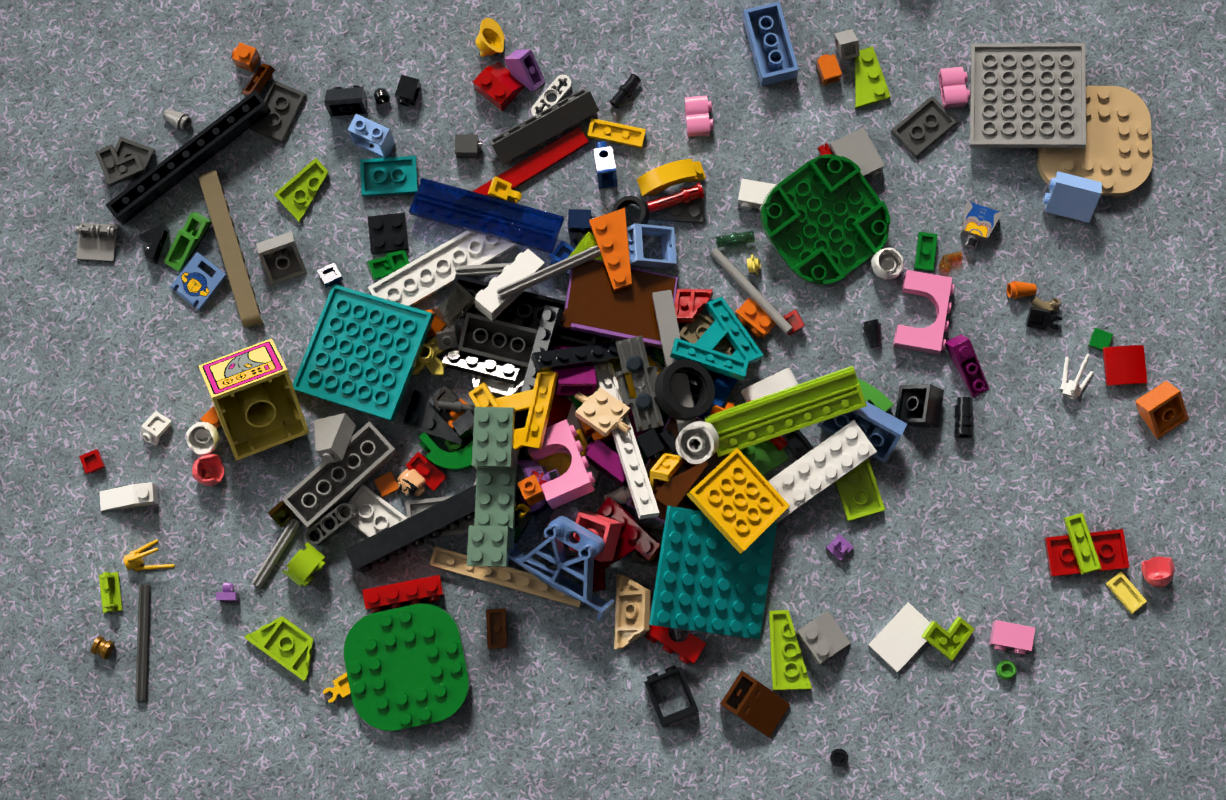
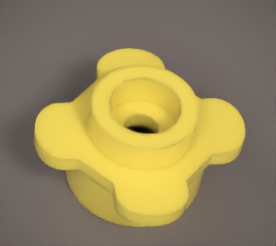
M752 254L751 258L746 260L749 273L756 272V275H759L758 270L761 269V263L759 258L754 257Z

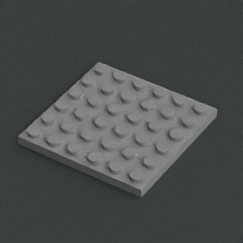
M1085 43L971 44L970 148L1086 147Z

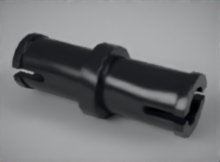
M631 74L624 85H620L619 91L609 101L614 108L619 109L626 98L632 95V91L641 82V79L637 75Z

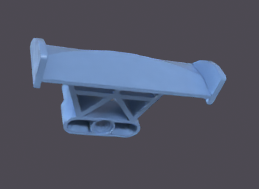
M559 516L551 521L544 530V536L546 538L550 537L530 553L525 554L516 549L517 543H514V550H508V563L510 560L516 562L554 589L599 611L597 620L601 623L605 621L615 600L611 599L607 602L593 593L594 557L605 548V542L600 536L567 517ZM573 533H577L579 535V541L573 537ZM551 541L554 552L545 547ZM563 543L577 550L579 555L567 560ZM536 553L558 567L554 571L531 556ZM584 560V569L574 563ZM565 570L584 581L583 587L562 575L563 571Z

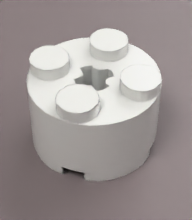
M695 421L688 424L680 431L676 438L677 453L691 464H700L708 460L715 454L719 446V436L714 426L704 421Z

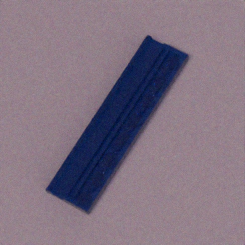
M421 178L418 191L415 193L409 209L410 215L551 254L565 219L564 216Z

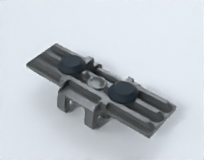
M642 335L617 341L616 346L622 371L616 372L615 377H618L623 403L632 408L637 432L664 426L660 407L655 396V382L659 370L657 366H649ZM630 374L632 375L637 396L633 399L630 398L625 377Z

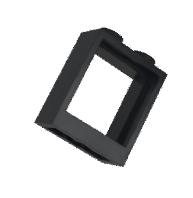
M676 665L665 669L666 673L658 676V673L647 676V681L644 682L662 727L699 712L681 667L676 668ZM678 674L690 707L663 717L651 685Z

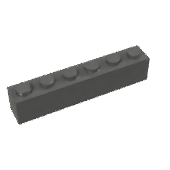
M584 88L489 140L488 143L497 160L501 164H509L518 155L529 153L531 148L536 145L541 146L547 142V139L560 136L563 130L576 127L581 120L594 117L599 109L591 92Z

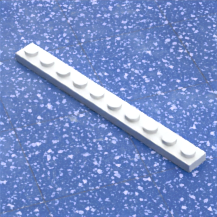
M612 363L594 365L598 389L601 387L623 403ZM627 415L623 422L631 427L628 434H625L619 428L611 432L638 518L658 517V506L629 416Z

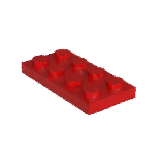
M1123 529L1090 532L1102 568L1093 572L1130 568ZM1068 535L1044 538L1050 577L1081 574Z

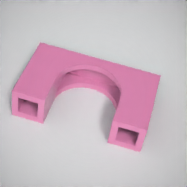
M911 270L906 271L902 292L928 298L934 304L937 316L935 322L926 328L898 325L895 331L893 347L936 355L941 350H944L946 339H943V334L947 332L949 321L946 320V315L950 313L952 304L949 302V296L953 295L954 284H951V277Z
M567 419L546 428L542 450L527 447L529 454L535 462L555 453H567L572 456L571 465L566 473L541 485L546 501L552 509L595 491L593 483L596 482L592 472H588L587 467L590 465L586 456L582 457L581 452L584 450L579 440L576 441L575 438L578 435L574 425H569Z

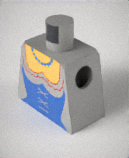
M967 201L963 211L960 235L968 237L965 247L976 249L978 241L986 243L1002 212Z

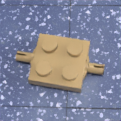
M600 387L589 397H586L580 391L576 393L574 398L583 404L575 411V416L601 435L606 437L617 428L625 434H628L631 430V427L623 422V419L630 413V407Z

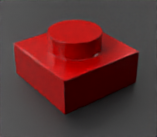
M796 309L783 316L793 327L792 331L788 333L789 336L806 326Z
M98 449L79 456L87 475L105 468Z

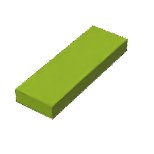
M1079 513L1063 518L1081 575L1102 569L1084 514Z

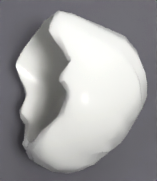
M884 248L874 254L871 260V267L878 277L884 280H891L902 273L904 259L894 248Z
M197 422L186 432L187 444L197 455L203 456L212 453L220 442L217 428L209 422Z

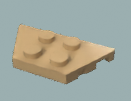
M617 574L614 649L622 650L649 631L650 590L624 574Z

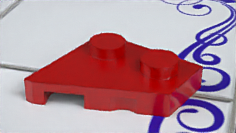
M676 289L674 307L677 323H693L704 309L706 303L713 297V289Z

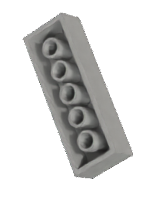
M369 421L351 437L342 461L328 464L324 461L283 497L282 500L309 529L344 502L398 452Z

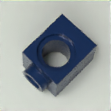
M569 209L568 232L580 233L583 231L584 233H591L589 220L595 218V216H592L591 210Z

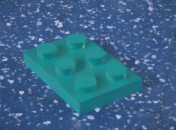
M416 156L360 159L362 197L418 194Z

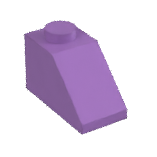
M531 49L515 50L504 59L511 75L530 91H535L545 82Z

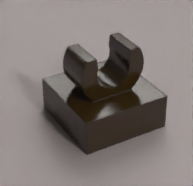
M283 500L268 512L270 517L281 528L296 516Z

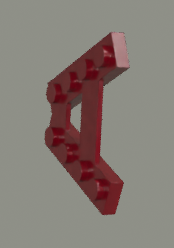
M607 497L600 509L595 513L621 522L620 535L622 537L618 539L613 561L600 562L594 559L593 592L606 590L604 569L635 549L648 561H653L661 550V543L611 497Z

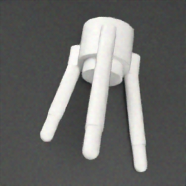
M1089 354L1085 356L1075 381L1069 380L1068 383L1069 357L1065 358L1063 380L1060 387L1063 390L1062 395L1075 400L1077 397H1080L1082 390L1093 375L1091 371L1080 386L1079 381L1090 357Z

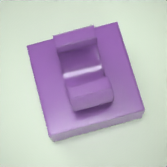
M839 534L826 549L836 559L841 561L853 549V546Z
M223 583V592H216V600L219 602H239V593L233 592V584Z

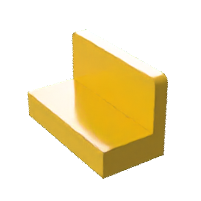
M664 453L650 470L652 491L655 490L662 480L669 481L682 465L683 457L681 458L678 455Z

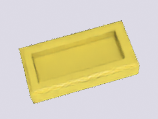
M1122 571L1106 583L1108 588L1131 614L1147 602Z

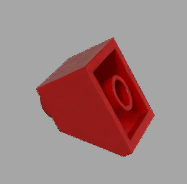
M500 62L486 67L473 81L474 89L501 111L525 87Z

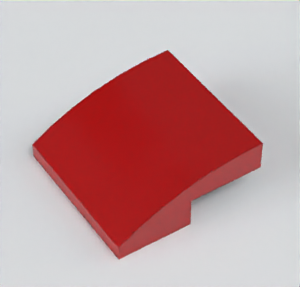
M1144 345L1103 348L1106 386L1148 383Z

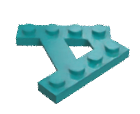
M719 297L707 302L705 308L715 320L695 344L675 338L670 357L677 360H692L702 365L705 369L743 381L746 376L747 366L761 360L763 353L724 298ZM725 336L736 350L731 356L714 350Z

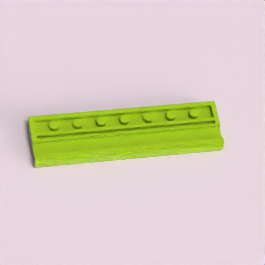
M850 366L705 416L704 419L705 422L712 424L718 433L719 446L716 453L720 457L732 453L736 448L740 450L866 407L867 404L854 367Z

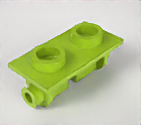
M103 572L99 575L103 613L121 611L123 608L119 572Z

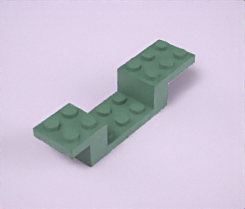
M514 407L474 408L472 466L477 469L474 526L469 525L467 566L508 567V550H514L518 451L513 448Z

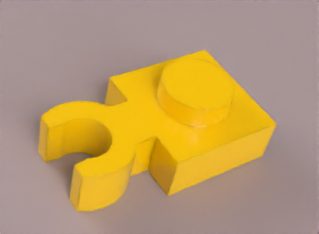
M347 672L332 681L335 687H328L323 690V694L333 693V697L328 700L329 703L335 702L339 694L342 698L350 695Z

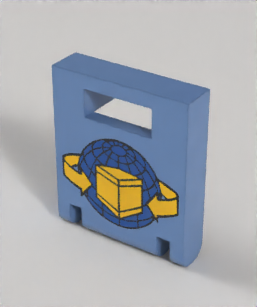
M197 252L170 288L173 291L176 290L178 295L194 307L199 302L196 309L201 311L228 275ZM205 263L216 271L213 277L200 269Z

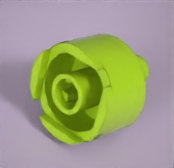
M308 542L305 544L307 548L300 549L286 565L289 569L282 571L299 587L308 586L315 578L312 574L315 571H321L327 564L325 561L326 557Z

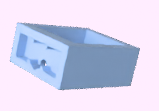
M358 114L354 116L348 128L353 144L378 156L387 158L395 145L390 129Z
M635 223L627 228L630 266L669 268L677 264L674 227ZM642 235L661 237L662 260L644 258Z

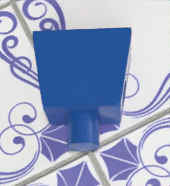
M600 141L596 144L597 148L594 149L599 189L617 187L613 149L611 146L608 147L606 141Z

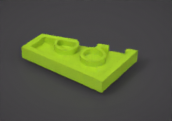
M873 46L859 50L860 56L855 57V109L891 98Z
M315 158L274 193V196L300 223L329 171Z

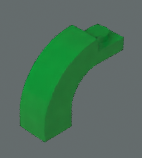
M425 432L419 436L422 441L420 443L421 447L426 452L431 451L426 455V458L438 468L453 472L473 468V440L457 452H446L441 450Z

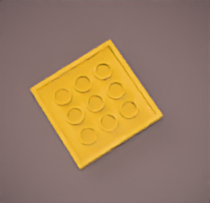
M738 448L687 494L740 554L790 506Z

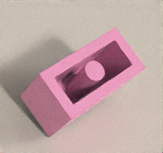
M995 620L992 624L989 645H993L995 650L1006 651V648L1014 649L1015 654L1025 655L1026 652L1032 651L1035 627Z

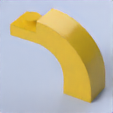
M684 159L654 168L637 178V182L642 196H655L663 190L680 183L703 181L706 179L700 161L692 162V159Z

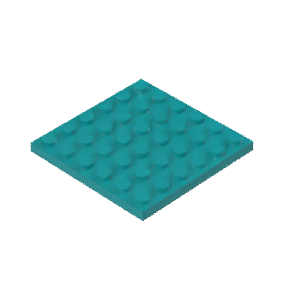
M333 284L293 382L294 390L394 422L435 315L431 312Z
M667 506L649 625L760 639L777 522H773L740 554L702 511Z

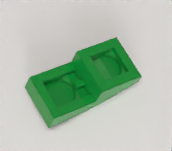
M405 249L388 253L386 257L367 262L373 281L386 277L409 264Z

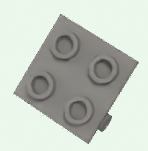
M80 223V226H76V233H79L76 259L114 261L118 225Z

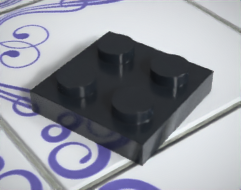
M405 212L368 216L371 254L395 252L403 249L409 250Z

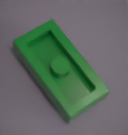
M918 232L914 270L933 272L938 234Z

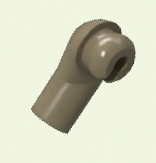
M1036 296L1031 305L1037 308L1048 309L1052 313L1059 309L1061 302L1057 298L1044 302Z

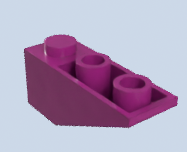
M960 334L946 341L945 346L949 356L972 397L988 390L989 386L970 339Z

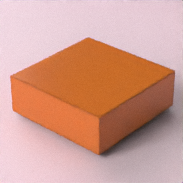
M391 471L374 480L383 498L399 490L398 483Z

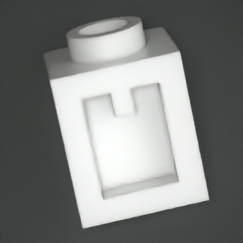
M155 411L141 426L142 438L146 442L157 446L159 444V437L171 426V420Z

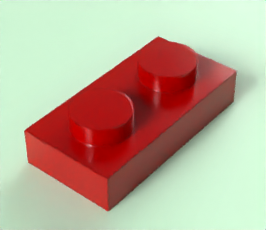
M419 452L405 465L409 470L415 469L426 480L425 484L434 492L447 479L446 475Z

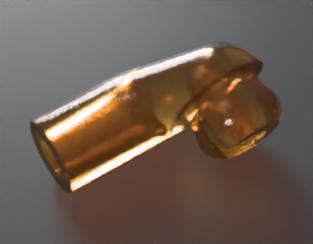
M962 252L943 255L939 262V270L944 273L949 272L953 262L963 260Z

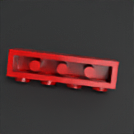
M440 575L362 590L365 609L371 611V613L383 611L382 608L390 607V609L400 608L402 604L407 603L410 605L421 604L422 600L429 599V602L441 600L440 597L445 596Z

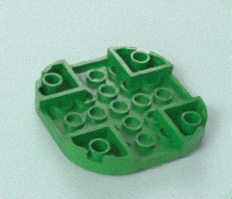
M826 154L809 160L775 185L766 195L761 207V224L765 235L790 270L797 277L808 283L829 284L843 279L845 275L873 254H876L884 246L889 236V224L891 222L886 204L879 199L864 178L859 166L844 156Z
M422 603L372 613L361 618L353 625L344 643V661L353 705L359 716L366 723L380 730L395 731L442 721L455 714L461 708L468 697L471 679L461 638L462 633L457 621L450 613L439 606Z

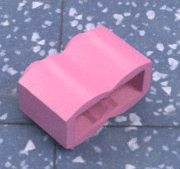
M963 67L940 69L938 79L943 107L955 108L966 106L968 101H970V91L966 89L965 85L968 81L967 72H964Z
M707 96L685 97L687 136L710 135V130L714 129L713 118L709 119V112H712L711 101H708Z

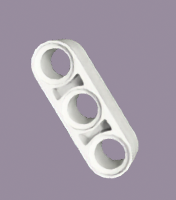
M786 368L743 389L741 394L745 402L749 399L752 401L798 385V382L791 369Z

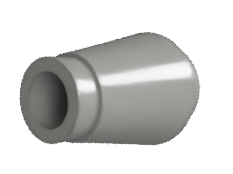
M166 109L163 113V119L179 131H187L190 128L192 119L188 114Z

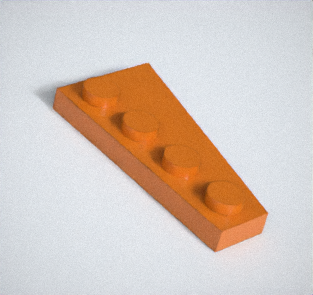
M625 208L590 219L589 223L597 246L601 251V257L613 291L632 286Z

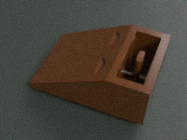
M742 670L719 704L768 738H770L790 706L788 702Z

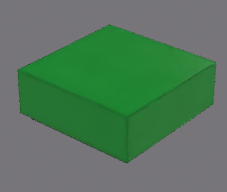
M1095 327L1088 346L1103 352L1104 347H1109L1113 334Z

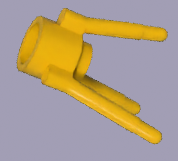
M157 539L137 550L131 551L128 555H124L126 568L128 570L134 569L135 572L174 568L175 565L141 566L144 563L143 557L157 552L158 548L141 552L158 543Z

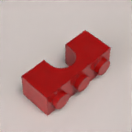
M649 625V631L645 633L647 634L645 638L654 644L658 641L663 645L662 649L671 655L675 652L680 656L679 660L686 665L690 663L694 665L707 644L691 633L684 641L675 642L669 636V627Z

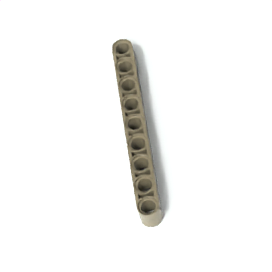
M217 169L198 174L240 318L244 328L263 323V319L260 317V308L254 297L256 295L253 285L249 281L251 278L244 264L245 259L239 247L238 235L234 231V222L228 211L230 210L228 202L223 195L225 192L222 182L218 178L219 173Z

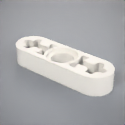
M560 75L552 82L532 106V116L537 114L536 109L540 110L544 106L541 103L542 101L545 105L551 107L560 102L570 91L572 84L571 79L567 75ZM567 81V87L562 86L559 90L561 94H559V92L557 91V89L560 87L559 82ZM549 94H554L557 99L554 102H548L546 97Z

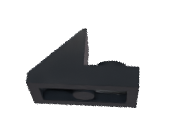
M160 224L138 235L142 241L150 243L145 250V258L150 263L157 264L169 232L166 225Z

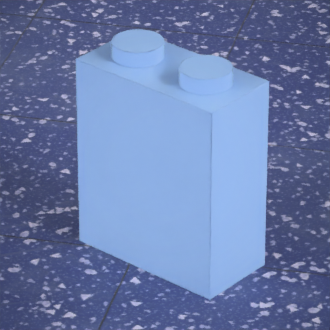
M1057 171L1055 178L1050 180L1048 187L1050 191L1045 193L1043 204H1046L1045 212L1089 223L1101 195L1102 182Z

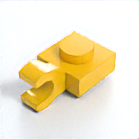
M496 176L492 179L488 191L489 196L502 202L508 199L509 202L517 204V201H520L522 193L511 189V183Z

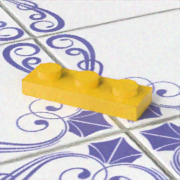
M591 118L587 138L642 149L646 129Z

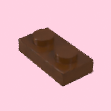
M261 64L241 94L247 97L255 90L260 95L264 85L272 79L275 69L270 65Z
M506 608L486 609L488 649L508 648Z

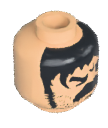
M406 469L397 479L398 488L409 498L415 495L419 497L426 490L424 488L425 478L415 469Z

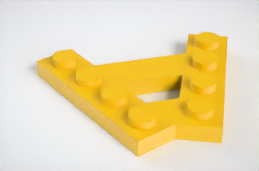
M557 372L537 373L533 390L495 398L484 382L468 393L476 407H514L515 412L529 409L525 427L514 430L513 448L518 451L525 446L542 450L558 378Z

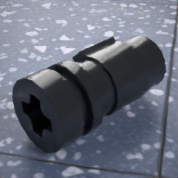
M970 397L957 398L954 416L956 418L954 436L957 438H972L974 436V430L972 429L974 428V423H972L973 399Z

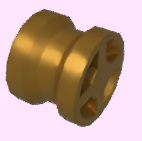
M98 636L90 652L94 655L98 654L102 659L106 660L110 656L115 642L106 641L104 637Z

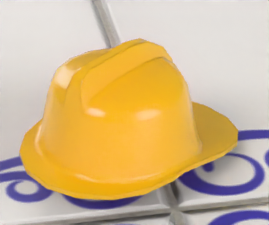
M491 18L482 20L480 32L475 41L476 46L480 50L481 57L502 53L504 50L505 37L499 23Z

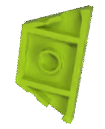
M283 616L245 635V639L306 682L314 638Z

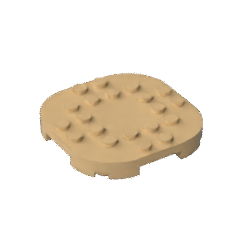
M1086 86V147L1038 148L1037 167L1044 182L1049 185L1051 178H1055L1057 171L1102 182L1100 196L1121 197L1134 192L1147 179L1153 163L1151 117L1146 104L1137 94L1123 87Z

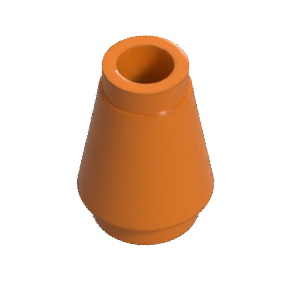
M1012 281L1006 287L1008 298L1013 300L1035 295L1037 291L1035 283Z

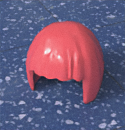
M208 454L197 459L192 466V476L195 480L205 486H214L222 482L224 466L220 457L216 454Z
M1159 556L1143 561L1141 563V570L1147 583L1161 588L1167 586L1172 581L1175 566L1172 558Z

